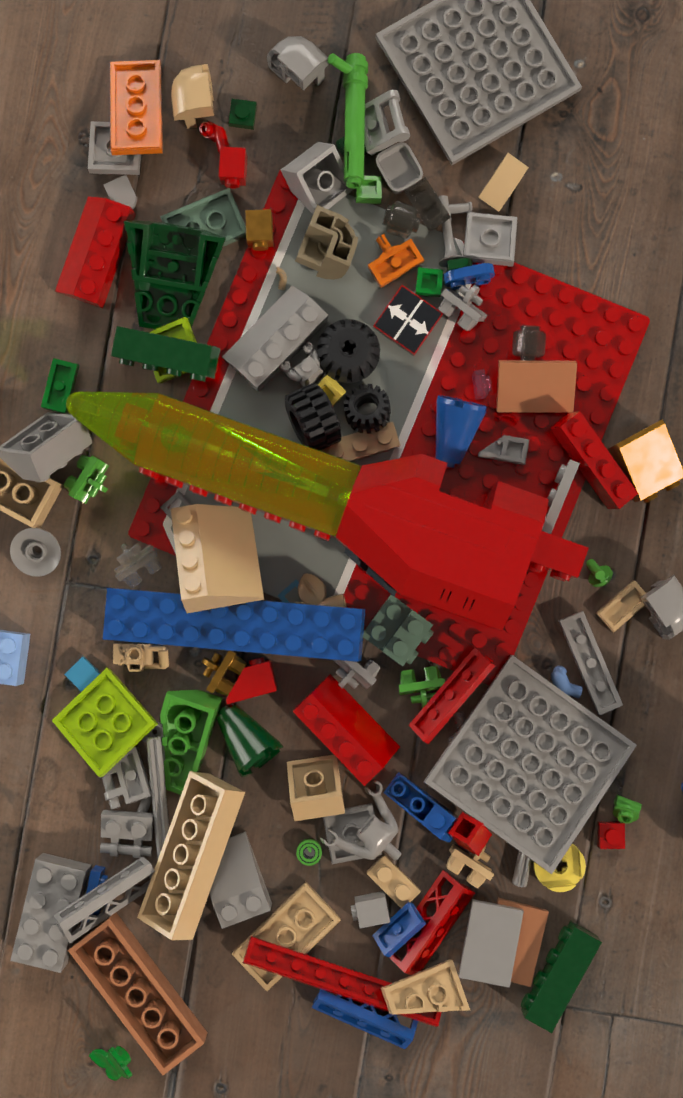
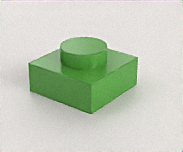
M364 176V182L361 184V187L355 189L356 203L381 204V176Z

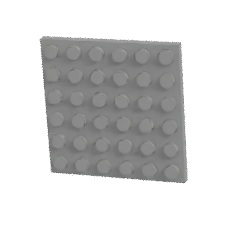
M433 0L376 34L377 42L451 166L571 97L582 88L530 0Z
M510 655L432 768L424 783L468 815L482 822L486 828L552 874L637 745L519 659Z

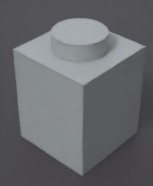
M384 891L355 896V905H351L353 921L358 920L360 928L390 923Z

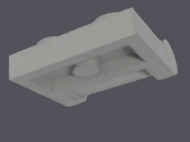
M389 90L365 104V147L367 153L371 156L397 142H404L410 138L409 129L405 126L399 105L400 96L397 90ZM388 105L395 129L391 132L384 112V107Z

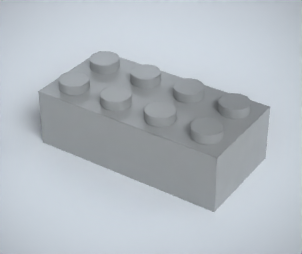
M42 853L35 859L10 961L58 973L63 971L68 964L70 956L68 950L73 942L69 943L54 915L84 896L91 864ZM77 924L68 929L70 933L76 930Z

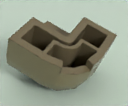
M317 205L295 262L318 271L317 277L331 280L342 278L350 267L358 242V237H356L354 230L348 224L349 220L338 213Z

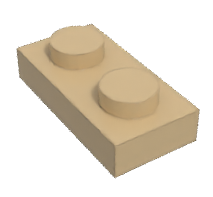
M385 854L367 870V875L400 908L411 902L421 892Z

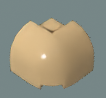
M208 64L191 66L181 70L172 84L171 100L174 121L184 120L187 129L197 128L196 118L214 116V98Z

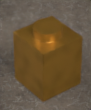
M271 209L245 210L248 248L253 247V250L264 251L268 247H274Z

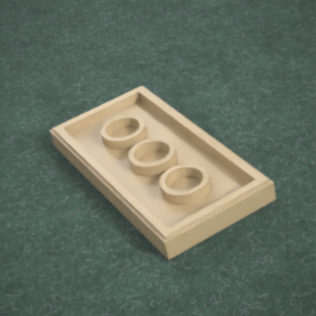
M305 882L232 952V955L268 991L283 976L242 963L250 937L252 936L307 954L341 921V918Z

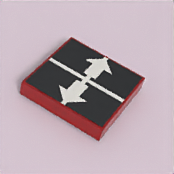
M401 285L373 325V328L415 356L443 313Z

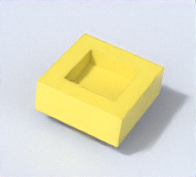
M328 375L318 384L328 396L333 407L346 393V390Z

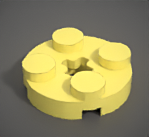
M572 843L561 860L566 862V866H563L560 872H557V869H555L550 874L533 862L536 877L548 889L555 892H566L572 890L580 879L583 878L586 869L585 859L574 843Z

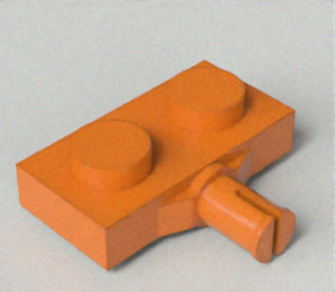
M383 234L381 238L379 236L376 239L383 253L378 259L368 264V269L380 288L423 263L424 258L411 238L401 245L391 246L385 234Z

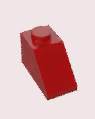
M264 657L249 660L250 665L244 667L227 696V704L277 691L278 687L271 661H264Z

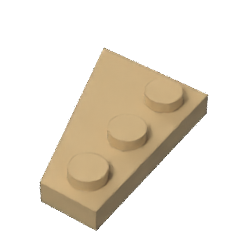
M451 959L381 988L389 1014L392 1015L470 1010L454 962Z

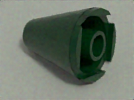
M228 704L218 712L220 715L217 718L218 725L241 777L252 774L250 770L252 767L261 768L280 752L279 749L284 747L279 740L238 705L232 706Z

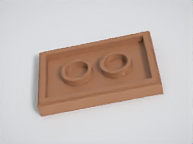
M499 360L496 411L572 413L574 410L577 362Z
M498 898L497 904L524 910L511 982L531 987L549 911Z

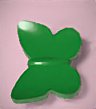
M112 1046L108 1053L102 1049H95L89 1054L90 1059L94 1063L106 1069V1075L113 1081L119 1080L121 1076L129 1079L133 1075L127 1067L131 1062V1057L121 1046H117L115 1049Z

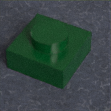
M232 99L228 122L229 127L254 130L257 102Z

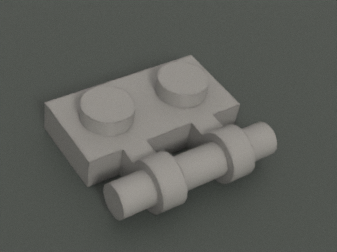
M138 747L130 750L106 775L99 777V779L102 778L106 791L104 797L106 801H109L111 810L121 807L118 797L122 795L126 804L152 796ZM116 773L121 785L119 788H115L112 775Z
M103 810L101 813V837L111 838V843H101L100 853H109L110 856L118 857L119 854L133 855V858L152 856L153 847L143 846V841H152L153 813ZM120 839L134 840V845L120 844Z

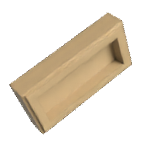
M633 580L595 614L614 633L645 606L640 597L646 594V592Z

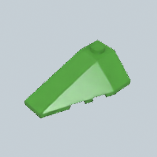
M201 690L167 691L160 714V721L163 725L162 746H164L165 751L164 773L166 790L181 795L189 772H199L223 698Z

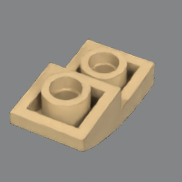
M507 153L478 197L499 212L529 167L510 153Z

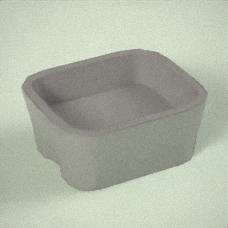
M397 143L377 155V167L392 193L400 194L405 189L416 185L422 179V168L411 148L406 143Z

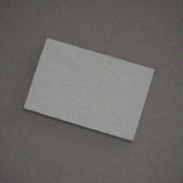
M472 899L458 973L459 978L510 988L524 913L523 909Z

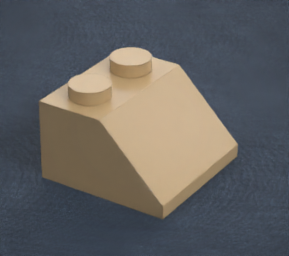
M335 755L287 762L290 804L294 821L345 814L338 759Z

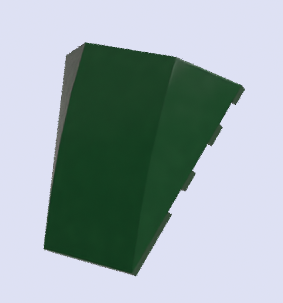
M125 220L124 226L127 231V246L131 258V274L135 286L134 294L139 327L158 329L186 317L192 328L226 237L203 229L168 223Z

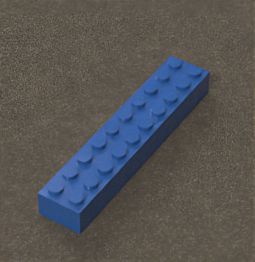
M107 588L103 639L359 662L362 657L365 609L259 600L187 613L181 601L180 593Z

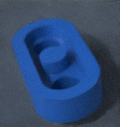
M491 263L453 269L443 274L445 286L450 287L451 290H459L462 285L466 287L467 284L472 283L484 285L491 282V278L495 276L494 266Z

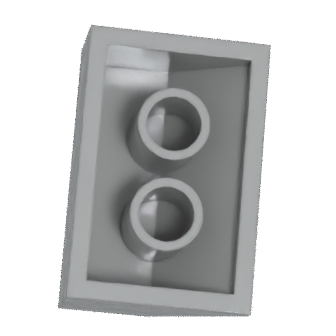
M47 412L0 445V458L22 479L39 483L48 480L52 473L65 467L69 460L82 454L84 449L93 442L83 416Z

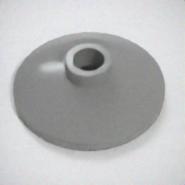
M31 527L20 531L13 538L10 545V556L14 565L21 572L30 576L40 577L51 573L58 566L61 559V548L57 539L50 532L42 528ZM34 546H39L42 552H36Z

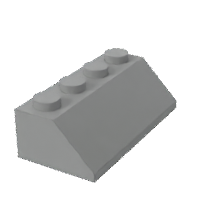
M292 285L222 358L259 393L281 370V364L284 365L285 361L289 362L328 322V314L311 297Z

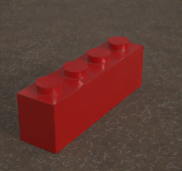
M580 411L568 413L550 428L570 458L580 463L578 469L607 509H620L639 494Z

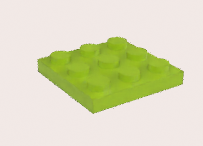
M106 668L52 720L98 777L106 775L158 725L110 668Z

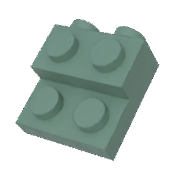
M390 595L364 630L363 638L401 666H404L405 663L410 665L419 653L415 649L420 642L426 644L432 636L433 631L430 628L433 624Z

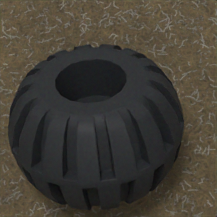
M343 319L332 323L323 331L317 344L318 358L321 359L320 367L329 377L342 383H355L367 378L375 370L380 358V344L376 334L369 326L358 320ZM349 344L350 347H354L352 355H349L348 352H343L345 345Z

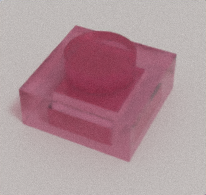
M484 369L476 370L472 374L475 400L485 399L488 396V391H491L490 376H485Z

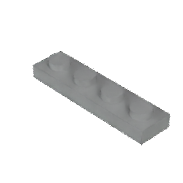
M580 611L558 620L597 714L601 715L623 706L584 612Z

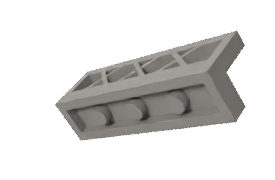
M142 856L54 915L69 943L147 891L155 870L146 858ZM147 876L150 878V880L142 886L135 885ZM126 891L124 898L119 901L113 900ZM104 906L102 913L97 916L91 915ZM82 921L78 929L72 933L69 932L68 929Z

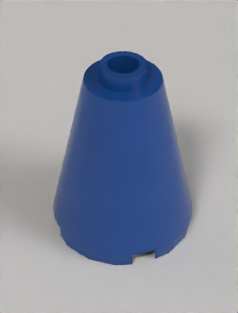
M438 395L436 400V459L447 462V467L454 468L455 464H461L486 414L487 406Z

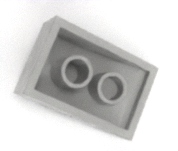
M246 831L229 837L210 890L212 904L222 929L268 912L272 906V901Z

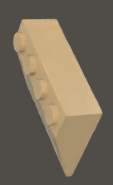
M204 504L171 508L181 601L187 613L264 600L251 513L235 506Z

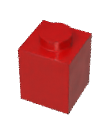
M220 146L219 180L221 185L231 189L246 186L248 157L246 148Z
M461 812L448 833L458 845L477 856L480 855L492 836L491 832L482 822L464 812Z

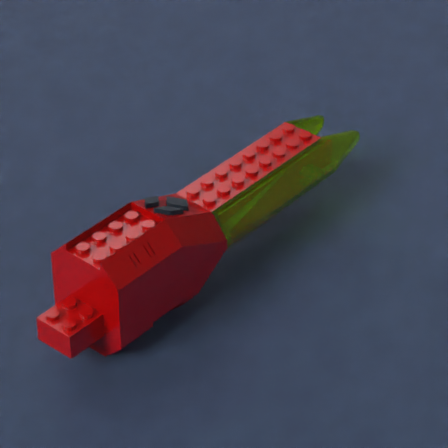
M79 391L69 395L66 401L67 410L74 418L132 464L139 467V473L158 480L159 476L165 477L164 482L181 489L183 484L190 486L189 491L203 497H207L208 493L215 495L214 500L231 506L232 502L240 504L239 508L254 515H256L257 511L265 513V519L279 524L281 519L290 522V528L305 532L306 528L315 531V537L329 541L330 537L335 538L346 548L344 553L392 596L395 597L397 593L501 631L515 607L528 569L538 573L546 570L551 572L550 577L554 579L569 581L570 578L579 577L589 549L586 546L542 531L549 501L547 498L500 481L491 486L483 507L440 492L439 489L447 462L424 454L360 466L160 393Z

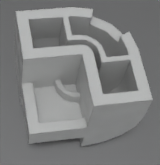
M288 36L277 43L267 54L268 67L285 83L291 79L303 91L312 81L319 86L325 79L324 69L329 65L328 57L311 41L302 36Z
M675 575L666 580L657 581L651 585L652 590L640 597L652 615L648 619L662 639L670 640L683 631V587Z

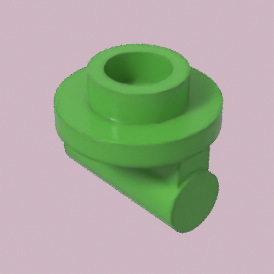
M589 559L586 562L587 568L591 571L588 581L593 587H602L610 582L613 571L609 566H599L594 559Z
M616 795L613 815L622 823H632L639 819L642 804Z

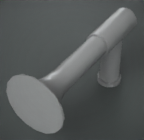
M443 195L437 198L445 243V255L439 261V265L447 267L448 260L465 258L458 255L455 249L451 214L472 212V202L449 204L448 196Z

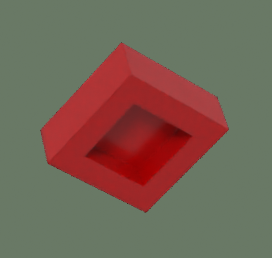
M620 821L597 822L599 849H625V823Z

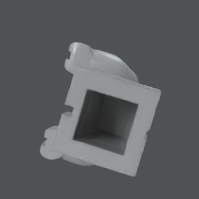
M309 342L307 347L303 346L304 352L309 355L300 361L301 363H298L293 368H291V364L288 361H285L284 365L281 364V370L291 380L298 381L302 387L317 382L325 376V372L320 367L321 359L318 358L313 344Z

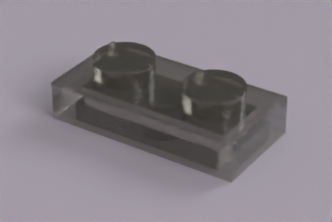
M425 177L404 191L429 232L451 218Z

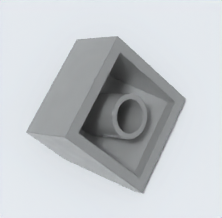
M317 142L281 169L291 192L312 214L317 205L329 209L354 190L348 188L344 182V164L334 144Z

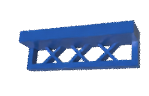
M320 989L314 999L313 1009L403 1049H406L413 1041L418 1024L416 1020L412 1019L410 1028L400 1024L397 1018L398 1014L381 1016L376 1013L373 1006L367 1004L358 1006L353 1003L352 999L345 997L344 1000L342 999L344 998L343 996H335Z

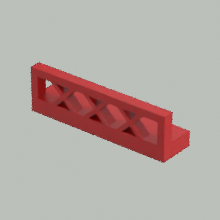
M474 648L409 724V727L423 742L429 744L495 667L492 663L493 660L488 655Z
M442 870L417 906L418 912L426 923L422 927L421 934L417 938H410L405 943L407 944V954L403 960L395 953L389 958L406 974L413 975L422 971L475 892L470 887L461 884L447 871ZM447 879L453 885V888L448 895L442 896L441 886ZM436 902L437 911L433 916L427 917L428 905Z

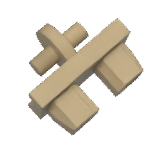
M455 844L449 849L451 855L446 864L447 869L458 875L464 865H467L472 870L468 874L466 881L477 889L486 879L491 881L494 873L491 872L492 869L479 861V859H482L487 863L491 857L484 852L486 845L479 856L474 853L470 855Z

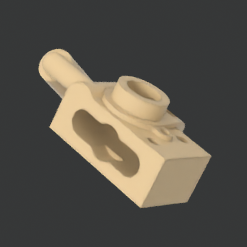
M114 643L113 664H126L129 672H142L144 669H166L169 667L168 648L164 645L150 643ZM154 651L158 652L159 663H154ZM133 664L140 665V668H133Z

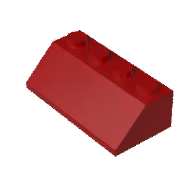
M88 196L55 292L103 309L128 239L124 221H134L136 213L130 206L107 198Z
M329 674L293 709V712L365 786L384 768L400 746L344 687L341 688L338 685L339 682Z

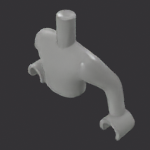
M372 780L376 785V790L371 792L370 789L365 787V791L367 794L372 795L385 823L373 815L362 825L356 836L362 841L364 847L339 838L331 830H328L332 834L331 841L326 842V840L321 838V842L328 847L335 845L351 854L369 860H374L384 850L396 861L401 856V852L390 842L399 831L398 825L381 796L382 784Z

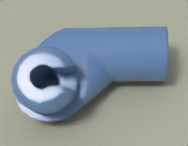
M563 666L554 667L551 673L553 685L567 695L579 699L583 687L569 682L566 668Z

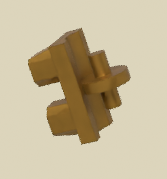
M229 650L221 665L218 662L222 655L215 652L211 660L206 657L203 658L201 662L207 666L203 675L209 678L213 670L217 671L206 690L211 693L216 691L226 696L229 695L235 683L226 679L224 675L228 669L240 675L247 665L241 657L237 656V651Z

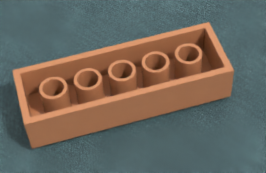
M114 913L90 929L69 948V953L162 1076L205 1043L208 1032L117 913Z

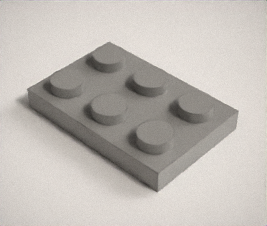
M569 460L567 465H561L554 481L559 483L557 489L552 488L547 498L549 499V509L542 531L549 534L552 533L580 463Z

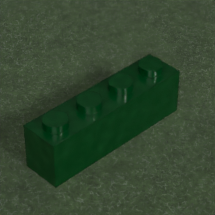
M117 326L111 356L120 358V364L134 366L135 362L143 363V369L158 371V367L167 368V374L181 377L182 372L191 374L190 379L205 382L206 377L215 378L220 348Z
M571 920L567 926L562 927L558 935V944L555 949L551 948L546 956L547 963L543 971H538L533 981L534 987L530 994L526 993L521 1002V1011L524 1018L550 1033L554 1031L602 944L597 935Z

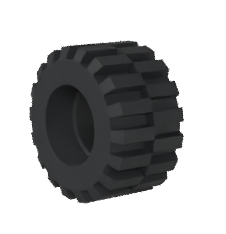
M314 382L285 395V407L289 420L302 445L321 451L341 441V427L338 417L328 396L319 385Z

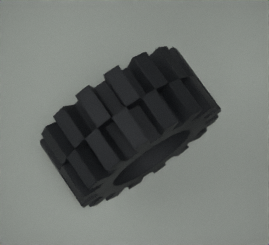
M361 384L358 391L354 387L351 389L352 395L347 393V400H344L343 403L348 424H351L353 430L358 428L359 433H363L364 429H366L367 434H371V429L373 428L376 432L380 431L379 425L384 428L387 425L386 421L390 420L391 407L389 397L384 389L381 391L377 385L373 389L372 384H368L367 388H364V385ZM364 403H374L377 406L376 411L369 415L360 414L358 408Z

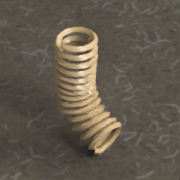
M277 267L276 273L280 276L278 289L284 290L287 283V278L284 277L286 274L282 268Z

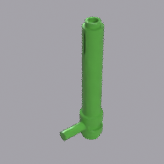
M332 53L328 57V63L344 73V182L348 188L356 189L360 188L364 182L365 90L368 88V62L366 57L360 53L349 54L345 61Z

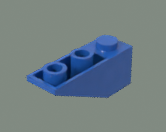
M398 772L383 793L440 840L450 843L453 838L448 833L458 819V816Z

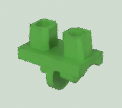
M81 455L77 461V467L83 470L78 479L72 475L69 476L63 485L69 491V496L86 504L89 498H94L99 490L104 493L107 492L108 488L102 484L107 477L104 474L109 465L94 456Z
M438 666L424 668L426 681L416 682L414 669L401 671V685L398 687L399 695L420 693V695L411 696V703H421L423 708L427 701L435 695V693L426 694V691L439 690L445 683V679L441 678Z

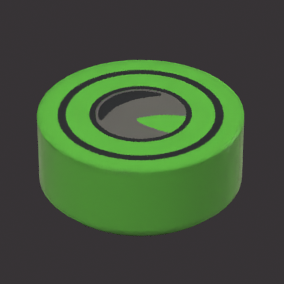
M311 838L302 840L297 847V858L304 865H315L322 856L320 843Z

